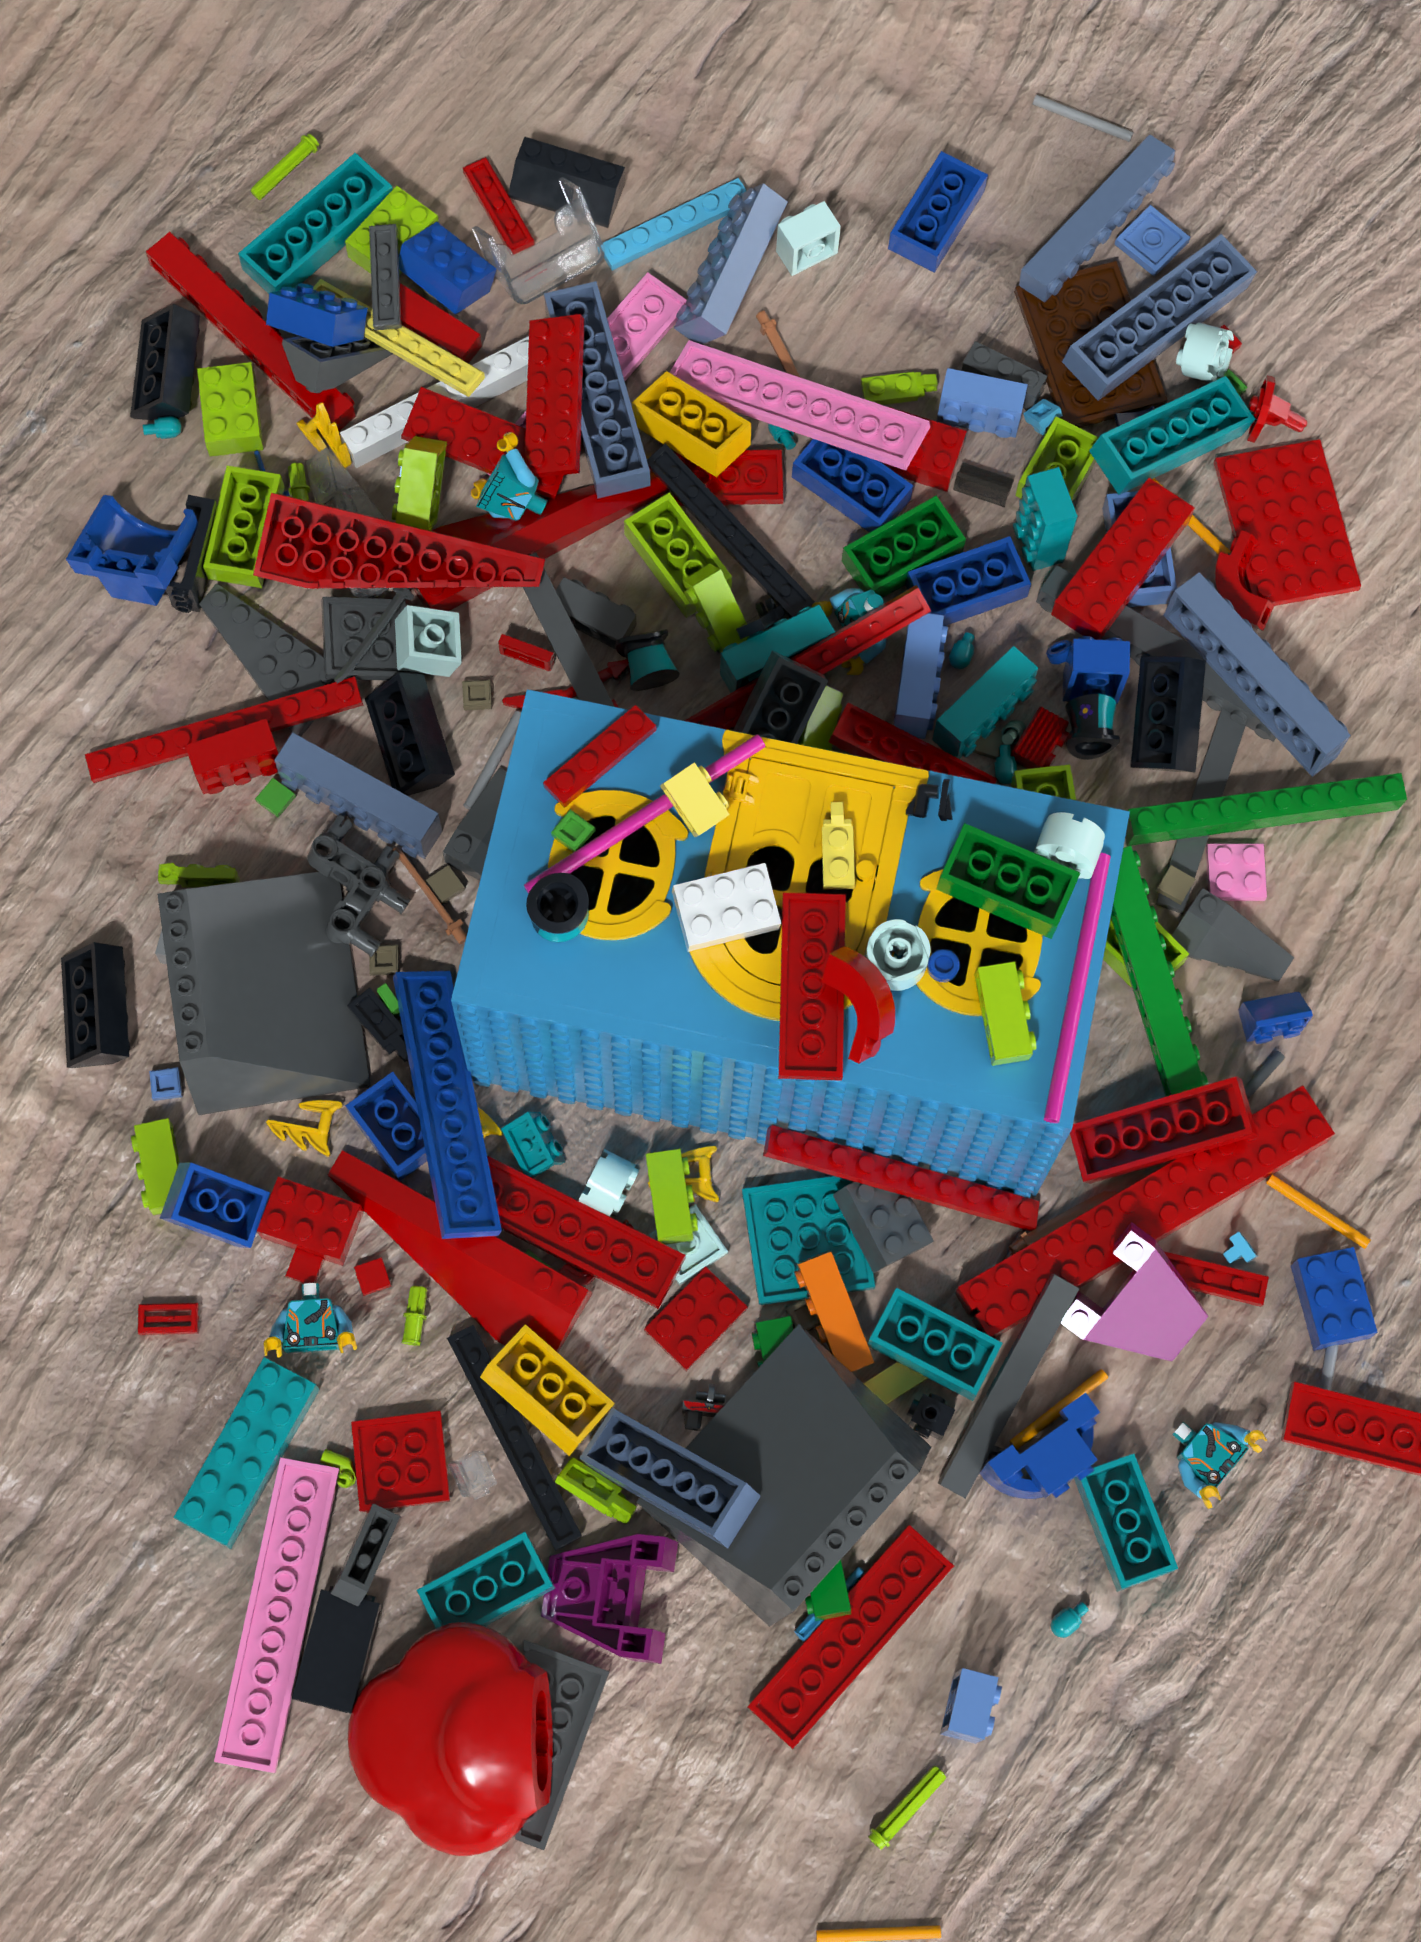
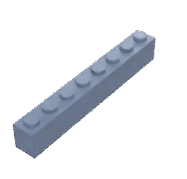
M1149 135L1021 269L1019 286L1043 302H1046L1051 295H1057L1067 278L1071 279L1075 276L1083 261L1091 259L1099 244H1105L1116 226L1121 227L1132 209L1137 210L1143 198L1148 193L1151 194L1155 191L1159 181L1164 176L1167 177L1171 174L1175 166L1173 162L1175 150Z

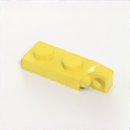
M831 802V819H823V890L855 889L853 826L851 819H844L843 802Z

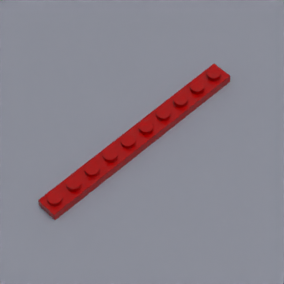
M915 585L790 659L824 674L928 614L931 610L918 586ZM758 678L684 721L726 730L736 725Z
M351 677L339 683L334 682L87 753L85 758L91 781L97 783L187 757L188 753L185 745L263 719H267L270 730L273 732L364 705L355 677Z
M771 1125L767 1128L763 1152L765 1157L1024 1230L1033 1231L1036 1229L1040 1201Z

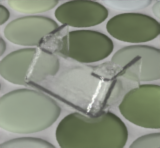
M564 177L560 178L559 182L568 203L560 207L555 213L554 224L558 232L520 254L513 256L511 249L504 244H496L493 236L478 226L472 228L486 261L497 269L496 277L510 297L519 304L532 302L544 295V293H548L597 265L604 257L605 248L579 186Z

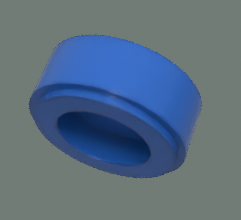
M1062 640L1051 645L1046 652L1050 663L1061 664L1066 662L1072 642Z
M937 950L929 958L927 965L928 973L935 981L949 982L956 977L959 971V959L950 950Z

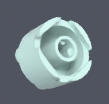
M1203 323L1189 324L1186 330L1185 337L1187 340L1184 349H1180L1176 359V364L1181 366L1182 374L1210 383L1216 381L1217 377L1222 378L1228 369L1233 349L1228 348L1229 340L1234 341L1232 331Z
M1059 812L1049 815L1044 823L1033 853L1080 872L1079 878L1090 879L1103 848L1104 832L1098 825L1086 818L1082 822L1073 820L1074 814Z
M895 919L882 923L874 930L868 940L864 956L879 969L886 979L890 990L900 991L914 986L924 976L930 958V943L924 931L918 926L915 927L904 920ZM895 951L897 955H903L902 959L892 957V952Z
M604 1149L578 1202L609 1217L611 1214L617 1216L627 1197L622 1194L623 1189L629 1191L639 1173V1170L634 1168L636 1164Z

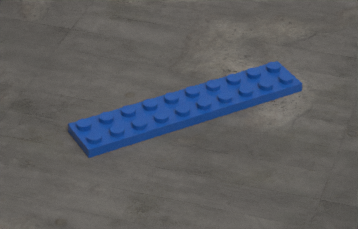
M451 971L396 972L393 976L442 1239L499 1236L502 1229L471 1072L467 1070L451 1002L454 990Z

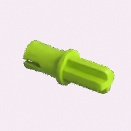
M296 462L291 463L288 466L291 485L289 494L292 497L309 501L308 493L310 492V486L306 483L304 465Z
M411 1286L407 1313H403V1317L406 1319L402 1344L420 1346L423 1320L427 1318L424 1315L427 1288L423 1286Z

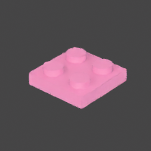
M1207 844L1208 892L1223 901L1266 900L1264 844Z

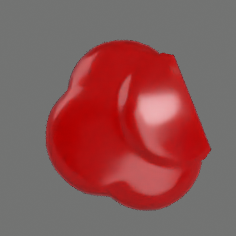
M455 1622L438 1627L418 1638L409 1647L399 1663L386 1668L373 1677L360 1693L348 1721V1752L355 1774L365 1792L375 1802L401 1816L414 1835L427 1846L454 1856H472L486 1853L508 1842L521 1830L532 1814L549 1803L552 1779L553 1732L547 1671L535 1663H530L519 1649L501 1633L489 1627L470 1622Z

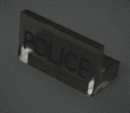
M962 463L960 471L957 472L953 490L1005 507L1014 479Z

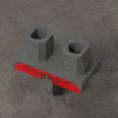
M709 1384L708 1392L696 1391V1400H704L707 1403L683 1400L682 1413L684 1414L686 1430L700 1431L702 1416L714 1417L724 1406L713 1404V1402L725 1403L726 1394L714 1393L715 1384Z

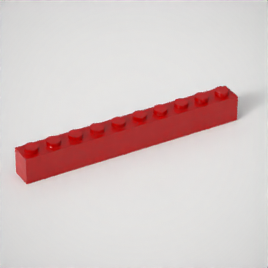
M169 231L146 251L150 266L311 418L315 417L316 405L320 402L324 404L330 422L336 423L338 431L356 417L354 411L355 403L347 393H340L336 388L323 390L321 393H313L295 380L282 346L283 338L278 328L266 325L259 310L253 305L249 307L237 289L233 288L231 290L219 272L215 271L213 273L202 256L199 254L194 255L190 251V247L181 237L176 238Z

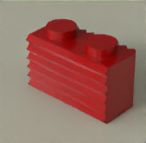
M1040 706L1014 747L1011 756H1014L1015 761L1027 769L1050 767L1056 758V755L1053 754L1057 746L1062 748L1067 736L1070 734L1066 731L1069 722Z

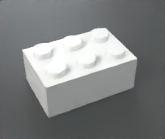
M766 863L673 885L672 894L687 952L779 930L781 920Z

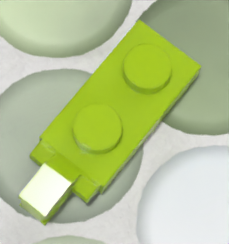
M921 372L861 378L863 399L880 405L918 401L919 397L925 396V392L936 391L938 385L936 374L921 375Z
M174 863L159 864L158 870L159 884L181 885L182 888L237 883L240 880L236 868H232L229 865H217L215 868L203 867L199 864H189L187 867H178Z
M571 1457L555 1480V1483L604 1515L613 1517L624 1524L628 1523L637 1506L625 1499L626 1497L621 1493L622 1488L574 1457Z

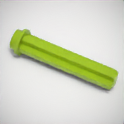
M311 134L302 135L300 137L301 142L251 188L250 191L256 199L261 200L311 152L316 153L318 151L319 143Z
M932 1766L876 1829H870L871 1834L868 1838L880 1850L885 1846L888 1848L890 1846L888 1842L945 1781V1774L938 1767Z

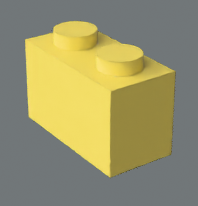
M695 762L661 784L660 787L692 835L697 837L730 814L726 810L729 804L719 791L715 793L709 785V782L712 780L708 772L702 765L697 767Z

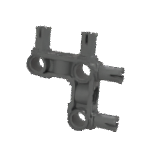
M338 815L328 831L314 839L307 855L308 862L325 877L330 876L346 886L348 891L345 899L339 901L335 906L325 929L327 938L334 943H343L345 945L351 943L372 957L382 942L360 929V924L376 901H382L399 912V914H402L411 899L390 887L391 883L388 880V872L400 858V854L394 850L390 858H388L392 848L385 846L375 863H371L340 843L346 833L352 828V823L347 819L342 825L345 817ZM317 850H324L328 855L322 856ZM365 881H372L376 887L368 886ZM334 923H341L346 929H338Z

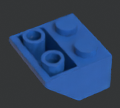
M1299 991L1246 1001L1238 1009L1246 1042L1255 1041L1256 1044L1273 1040L1272 1037L1281 1035L1285 1039L1296 1037L1301 1034L1300 1032L1313 1017L1312 1010Z

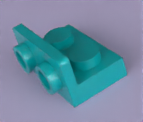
M528 1111L501 1128L523 1174L534 1178L550 1167L562 1165L566 1161L562 1155L564 1150L561 1144L554 1139L550 1131L551 1124L548 1118L541 1112Z

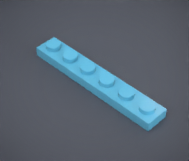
M737 178L599 244V251L611 271L727 216L730 210L728 205L735 195H740L747 190L740 179Z

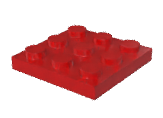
M441 1411L351 1422L359 1510L361 1513L368 1512L372 1504L387 1510L450 1502Z

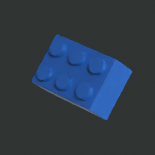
M435 222L402 243L399 254V270L455 315L490 292L497 270L438 222Z
M300 283L294 288L282 287L280 291L270 292L266 325L334 347L364 339L368 308L358 305V301L355 299H340L335 297L333 292L313 290L312 285Z
M1090 636L1073 639L1063 669V701L1069 702L1074 698L1087 694H1104L1112 697L1116 704H1118L1130 674V641H1122L1120 638L1094 640Z
M394 1072L388 1074L345 1105L351 1118L399 1181L427 1162L417 1103Z
M191 1162L179 1163L160 1219L239 1248H251L270 1192Z
M1354 1247L1299 1258L1291 1265L1313 1351L1334 1345L1367 1340L1378 1333Z

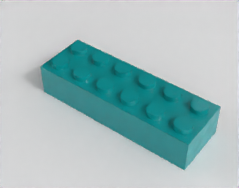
M354 153L238 253L242 270L268 294L280 291L282 287H297V284L303 283L346 245L345 240L393 190L392 185L358 154Z
M1224 376L1101 434L1089 451L1118 495H1121L1145 483L1148 478L1154 479L1243 436L1256 419L1229 379Z
M264 1357L174 1518L232 1549L275 1472L280 1457L282 1458L320 1391L318 1386Z

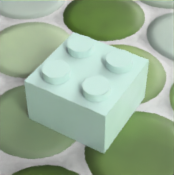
M825 201L817 205L812 204L805 208L803 212L795 216H788L778 224L776 252L791 276L838 253L841 226Z
M407 605L395 619L397 670L450 677L462 663L459 613Z

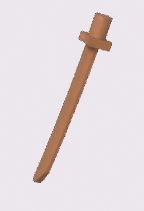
M765 311L759 312L756 318L761 324L760 332L762 335L766 334L785 373L800 377L776 330L775 319L770 320Z
M395 847L393 851L396 850L400 854V861L448 925L445 931L447 935L450 936L452 934L459 945L464 943L467 935L461 927L463 925L462 920L459 919L455 922L452 920L404 853L398 847Z
M1103 1191L1052 1218L1028 1234L1025 1231L1019 1236V1240L1009 1246L1013 1254L1017 1253L1119 1192Z

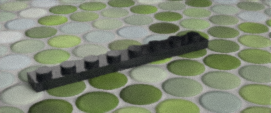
M666 443L647 459L649 469L778 606L782 605L784 612L790 619L797 616V613L803 608L812 606L815 601Z
M474 1325L451 1335L447 1340L553 1548L557 1551L580 1539L582 1535L518 1410L480 1378L486 1366L491 1362V1358Z

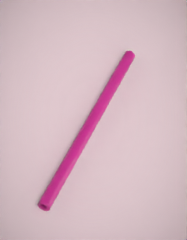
M757 734L705 767V770L708 772L711 780L714 781L765 748V743ZM663 794L525 883L526 891L529 894L532 887L547 875L554 873L570 874L672 808L673 805L667 796Z
M1100 853L1090 879L1044 1114V1120L1050 1123H1059L1111 859V856L1106 853Z

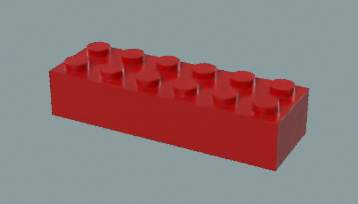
M1148 478L1055 600L1051 615L1082 636H1090L1094 640H1101L1190 522L1195 507L1151 478Z
M1237 1076L1075 1123L1070 1132L1083 1182L1089 1184L1258 1136L1242 1079Z

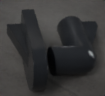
M944 779L942 784L938 812L941 821L953 820L950 802L951 779ZM920 784L905 814L907 816L926 818L929 798L939 799V785Z

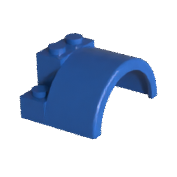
M104 495L68 554L66 561L75 573L98 577L112 598L157 606L177 571L179 562L195 536L198 521L193 510L184 509L185 518L177 531L160 529L131 515L113 496Z
M1084 1393L1059 1412L1065 1423L1021 1454L1018 1453L1012 1444L988 1461L979 1474L996 1490L1012 1497L1036 1499L1047 1498L1051 1494L1055 1498L1059 1497L1070 1488L1068 1483L1077 1476L1081 1481L1095 1471L1092 1465L1098 1459L1091 1450L1094 1438L1093 1426L1097 1424L1094 1418L1097 1417L1100 1411L1087 1393ZM1023 1468L1026 1469L1032 1480L1021 1478L1024 1476L1021 1471Z

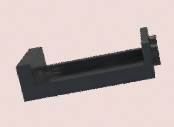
M188 495L186 508L194 511L198 524L184 578L181 583L170 581L166 588L172 607L183 613H190L191 611L200 612L201 607L199 604L203 600L208 581L203 565L217 509L216 500Z
M330 1586L329 1591L322 1589L320 1591L292 1699L351 1714L356 1703L375 1625L382 1605L376 1603L377 1597L366 1594L360 1605L355 1606L332 1595L331 1592L334 1586Z

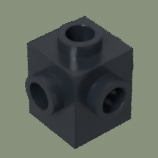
M930 1393L929 1396L923 1394L920 1401L913 1400L907 1415L912 1417L908 1425L914 1427L913 1430L923 1438L929 1439V1436H932L941 1441L955 1409L945 1405L946 1400L936 1394ZM925 1413H930L933 1419L927 1418Z

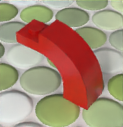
M1241 530L1239 537L1236 536L1231 544V555L1220 552L1215 570L1216 586L1218 593L1232 603L1234 610L1242 619L1248 620L1252 627L1263 631L1274 605L1269 600L1250 593L1246 588L1244 581L1245 568L1258 540L1251 533Z
M843 946L829 953L821 982L845 994L855 1008L857 1030L848 1059L860 1064L868 1058L874 1057L880 1049L881 1039L893 1033L895 1005L889 985L879 969L862 954Z

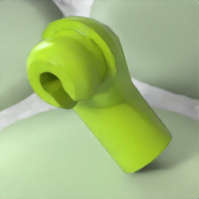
M325 1449L320 1463L339 1468L337 1484L340 1487L349 1488L356 1481V1472L352 1460L349 1457Z

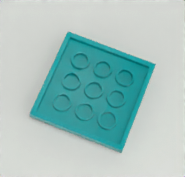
M831 1176L742 1189L759 1305L809 1298L806 1288L799 1287L794 1275V1271L798 1270L796 1263L827 1251H831L847 1293L875 1289L873 1271L833 1197V1194L854 1181Z

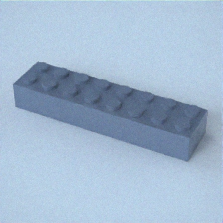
M1220 234L1073 343L1062 363L1099 401L1184 337L1189 324L1196 325L1197 323L1204 322L1245 291L1257 271Z
M597 281L544 293L548 318L581 314L584 318L581 440L597 498L651 486L649 466Z
M1200 572L1174 590L1164 617L1304 769L1313 777L1334 761L1351 736L1348 733L1347 727L1333 717L1326 704L1318 700L1310 692L1308 685L1303 680L1298 679L1294 675L1288 663L1280 659L1272 651L1270 644L1255 633L1250 622L1242 619L1234 610L1232 603L1228 599L1223 598L1216 591L1214 584L1209 579L1204 578Z

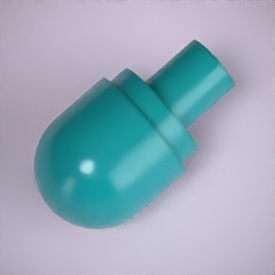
M173 416L158 417V419H154L155 423L143 424L144 435L156 434V437L161 439L175 438L182 430L181 422Z
M768 423V429L775 441L783 443L787 450H791L796 446L792 438L794 432Z
M969 632L964 633L962 640H958L950 652L949 662L956 669L966 668L974 655L972 643L975 636Z
M1000 745V757H997L996 762H994L995 777L1002 784H1010L1014 771L1017 770V761H1015L1014 756H1011L1010 745Z
M1079 1602L1073 1609L1070 1607L1063 1608L1051 1620L1050 1627L1053 1634L1060 1638L1069 1637L1080 1627L1082 1623L1081 1617L1089 1611L1088 1607L1083 1602Z

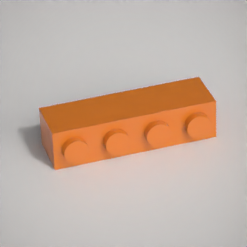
M827 1251L796 1263L798 1270L794 1271V1275L799 1287H805L809 1298L804 1300L810 1315L816 1314L820 1325L815 1327L821 1343L827 1342L831 1354L850 1372L873 1364V1357L832 1252Z

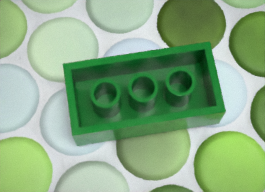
M936 495L843 547L842 563L860 589L864 592L873 590L883 598L906 584L909 571L963 553L966 538Z
M964 823L940 876L936 890L1052 939L1080 876V872Z

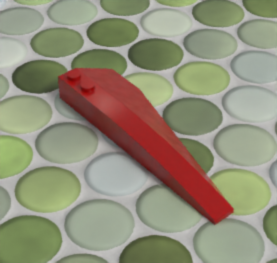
M650 470L651 486L597 498L595 487L591 485L558 494L555 500L549 497L544 498L547 500V503L541 515L526 508L521 518L515 521L509 518H493L488 513L440 526L432 531L526 555L536 552L539 558L546 559L668 493L669 489ZM493 587L413 588L425 608L450 611Z
M271 493L253 576L307 589L539 587L545 559L295 497Z
M341 1151L328 1176L355 1203L360 1204L363 1211L497 1342L506 1346L526 1324L559 1353L592 1295L588 1289L496 1236L442 1239L434 1201L349 1153Z

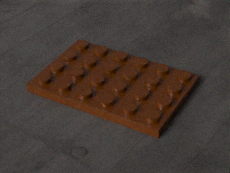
M1117 261L1078 270L1073 278H1067L1058 294L1055 296L1051 295L1046 302L1038 299L1020 286L1015 287L1014 293L1042 372L1048 376L1046 383L1052 400L1061 409L1063 415L1060 417L1061 419L1081 428L1115 419L1114 415L1116 413L1140 412L1152 406L1156 408L1167 404L1168 399L1153 360L1099 401L1062 363L1073 343L1131 301Z

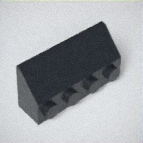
M524 137L515 160L508 196L514 200L608 228L625 186V167Z
M172 304L142 319L130 413L131 418L154 420L158 419V417L173 416L179 419L189 414L192 405L191 391L194 384V365L197 358V338L200 333L199 315L176 304Z
M1141 656L1130 768L1196 772L1205 660L1190 657Z
M399 672L365 697L392 788L409 796L437 788L455 775L424 675Z
M93 942L61 958L67 1068L110 1065L130 1057L126 1006L127 988L125 986L124 972L125 960L122 946Z

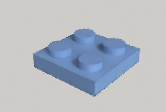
M1150 205L1116 238L1115 245L1155 277L1189 243L1191 237Z

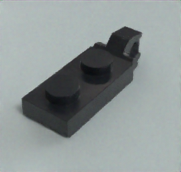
M369 987L351 1001L347 1007L383 1050H386L389 1055L395 1051L406 1062L408 1055L402 1025Z

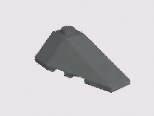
M301 336L286 338L282 341V346L295 380L313 393H321L323 390L336 388L393 354L365 337L363 340L334 347Z
M499 768L458 825L443 850L445 863L479 881L507 773L502 768Z
M1202 888L1172 935L1189 953L1188 956L1190 958L1200 961L1202 959L1218 963V966L1226 968L1229 966L1244 970L1245 973L1277 982L1280 981L1294 959L1292 955L1230 905Z

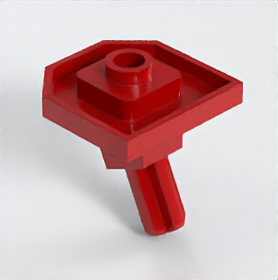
M1267 375L1257 396L1252 395L1248 409L1256 420L1250 426L1247 441L1255 443L1265 424L1272 426L1283 424L1296 432H1302L1304 427L1307 426V420L1304 417L1290 410V403L1273 395L1275 377Z

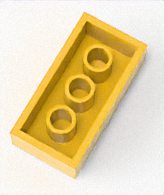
M668 371L662 374L632 402V410L638 429L662 444L666 443L670 449L715 477L721 474L751 445V423Z
M526 1324L491 1360L480 1376L481 1379L568 1456L577 1449L615 1404Z

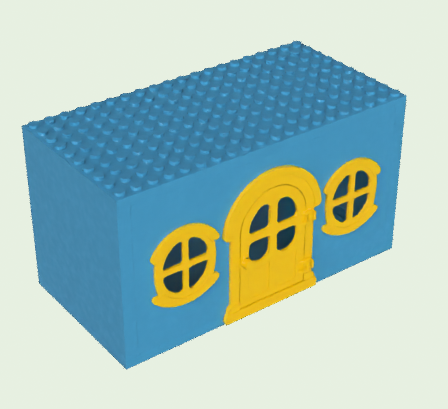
M527 689L451 998L467 1070L471 1072L473 1083L489 1087L490 1084L502 1086L503 1090L517 1093L519 1089L529 1091L531 1096L537 1098H547V1095L558 1097V1101L566 1104H575V1101L587 1103L586 1106L595 1110H603V1107L615 1109V1113L623 1116H631L632 1113L643 1115L645 1120L659 1122L660 1119L672 1121V1125L681 1128H688V1125L700 1127V1131L710 1134H716L717 1131L726 1132L729 1137L744 1140L745 1137L755 1138L757 1143L765 1145L767 1128L774 1125L995 1189L1013 1192V1194L1023 1197H1036L1073 1127L1130 811L761 737L765 743V748L709 783L715 793L719 791L728 802L729 807L726 810L730 815L697 837L692 835L674 807L639 828V830L649 831L656 842L660 857V863L657 867L621 861L619 855L623 839L611 846L608 855L605 857L596 856L585 863L584 866L598 868L603 871L596 907L593 910H588L587 924L579 935L566 942H552L541 937L533 927L527 912L528 892L524 884L573 853L551 836L552 830L571 809L587 822L595 820L617 825L665 794L660 785L695 762L697 767L702 765L705 768L755 735L644 713L656 725L657 730L564 808L544 788L543 782L629 710ZM944 779H951L950 802L953 820L941 821L938 812L942 784ZM920 784L939 785V799L929 798L926 818L907 816L905 814ZM831 802H843L844 819H851L853 826L854 874H856L855 889H853L851 899L846 902L845 946L864 956L868 940L879 925L890 920H904L922 929L929 943L934 938L968 944L971 948L966 979L962 986H956L950 982H938L929 975L926 968L924 976L914 986L900 991L891 990L895 1005L894 1031L892 1034L881 1039L880 1049L874 1057H870L860 1064L848 1059L857 1030V1015L853 1004L844 994L842 1081L778 1079L782 926L777 948L769 954H761L754 951L744 938L687 952L672 889L673 885L746 868L750 856L756 853L794 861L790 887L786 891L773 890L776 905L782 910L783 892L806 893L805 889L811 866L823 867V819H831ZM1064 812L1074 814L1072 819L1079 822L1086 818L1098 825L1105 834L1101 853L1110 855L1111 859L1059 1123L1046 1122L1044 1114L1090 879L1079 878L1052 939L1027 928V940L1023 943L990 937L986 932L990 913L980 908L976 928L973 932L940 927L935 923V918L941 908L953 897L936 890L964 823L1031 852L1035 850L1044 823L1048 816L1053 813ZM623 873L654 881L655 885L651 893L633 910L621 915H611L607 912L616 874ZM984 949L1018 954L1023 959L1019 968L1024 977V989H1021L1023 1001H1028L1030 1008V1019L1027 1020L1028 1031H1033L1036 1039V1050H1033V1055L1029 1060L995 1066L991 1065L974 976L977 968L980 966L981 955ZM895 951L891 955L892 957H897V959H902L903 955H897Z

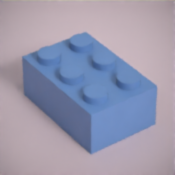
M947 368L936 422L952 427L969 428V430L978 433L983 431L994 433L1002 438H1016L1028 384Z
M965 1668L957 1671L953 1675L940 1735L974 1744L985 1740V1737H988V1735L991 1736L995 1717L990 1716L991 1709L995 1704L998 1705L1002 1686L997 1685L999 1677Z

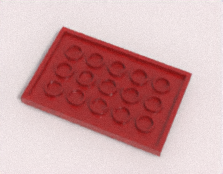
M1320 439L1215 458L1214 466L1234 538L1236 536L1239 537L1241 530L1251 533L1258 540L1244 573L1247 589L1250 593L1265 598L1274 606L1360 590V579Z

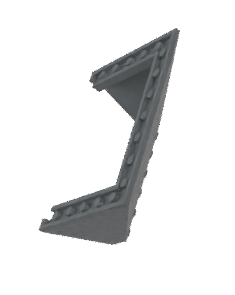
M320 872L157 894L179 1061L198 1115L371 1087L362 1025L347 1007L357 997L350 945L330 941L325 932L335 906L339 901H343L341 884L330 876L325 877ZM334 923L338 929H346L343 924Z
M798 1324L685 1448L746 1482L761 1496L729 1548L722 1546L642 1498H639L637 1503L770 1627L796 1610L916 1477L929 1454L931 1446Z

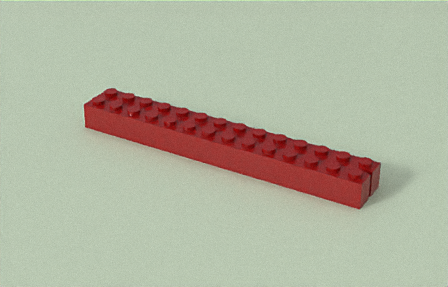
M1302 1085L1252 1115L1258 1136L1172 1161L960 1285L955 1295L968 1316L973 1314L976 1308L979 1311L972 1320L976 1329L992 1338H996L1027 1320L1051 1274H1055L1072 1285L1081 1288L1122 1264L1124 1261L1113 1254V1244L1131 1222L1159 1242L1327 1143L1334 1136V1131Z

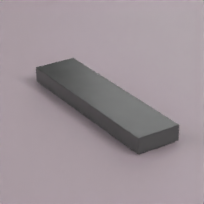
M396 224L369 226L374 330L402 328Z

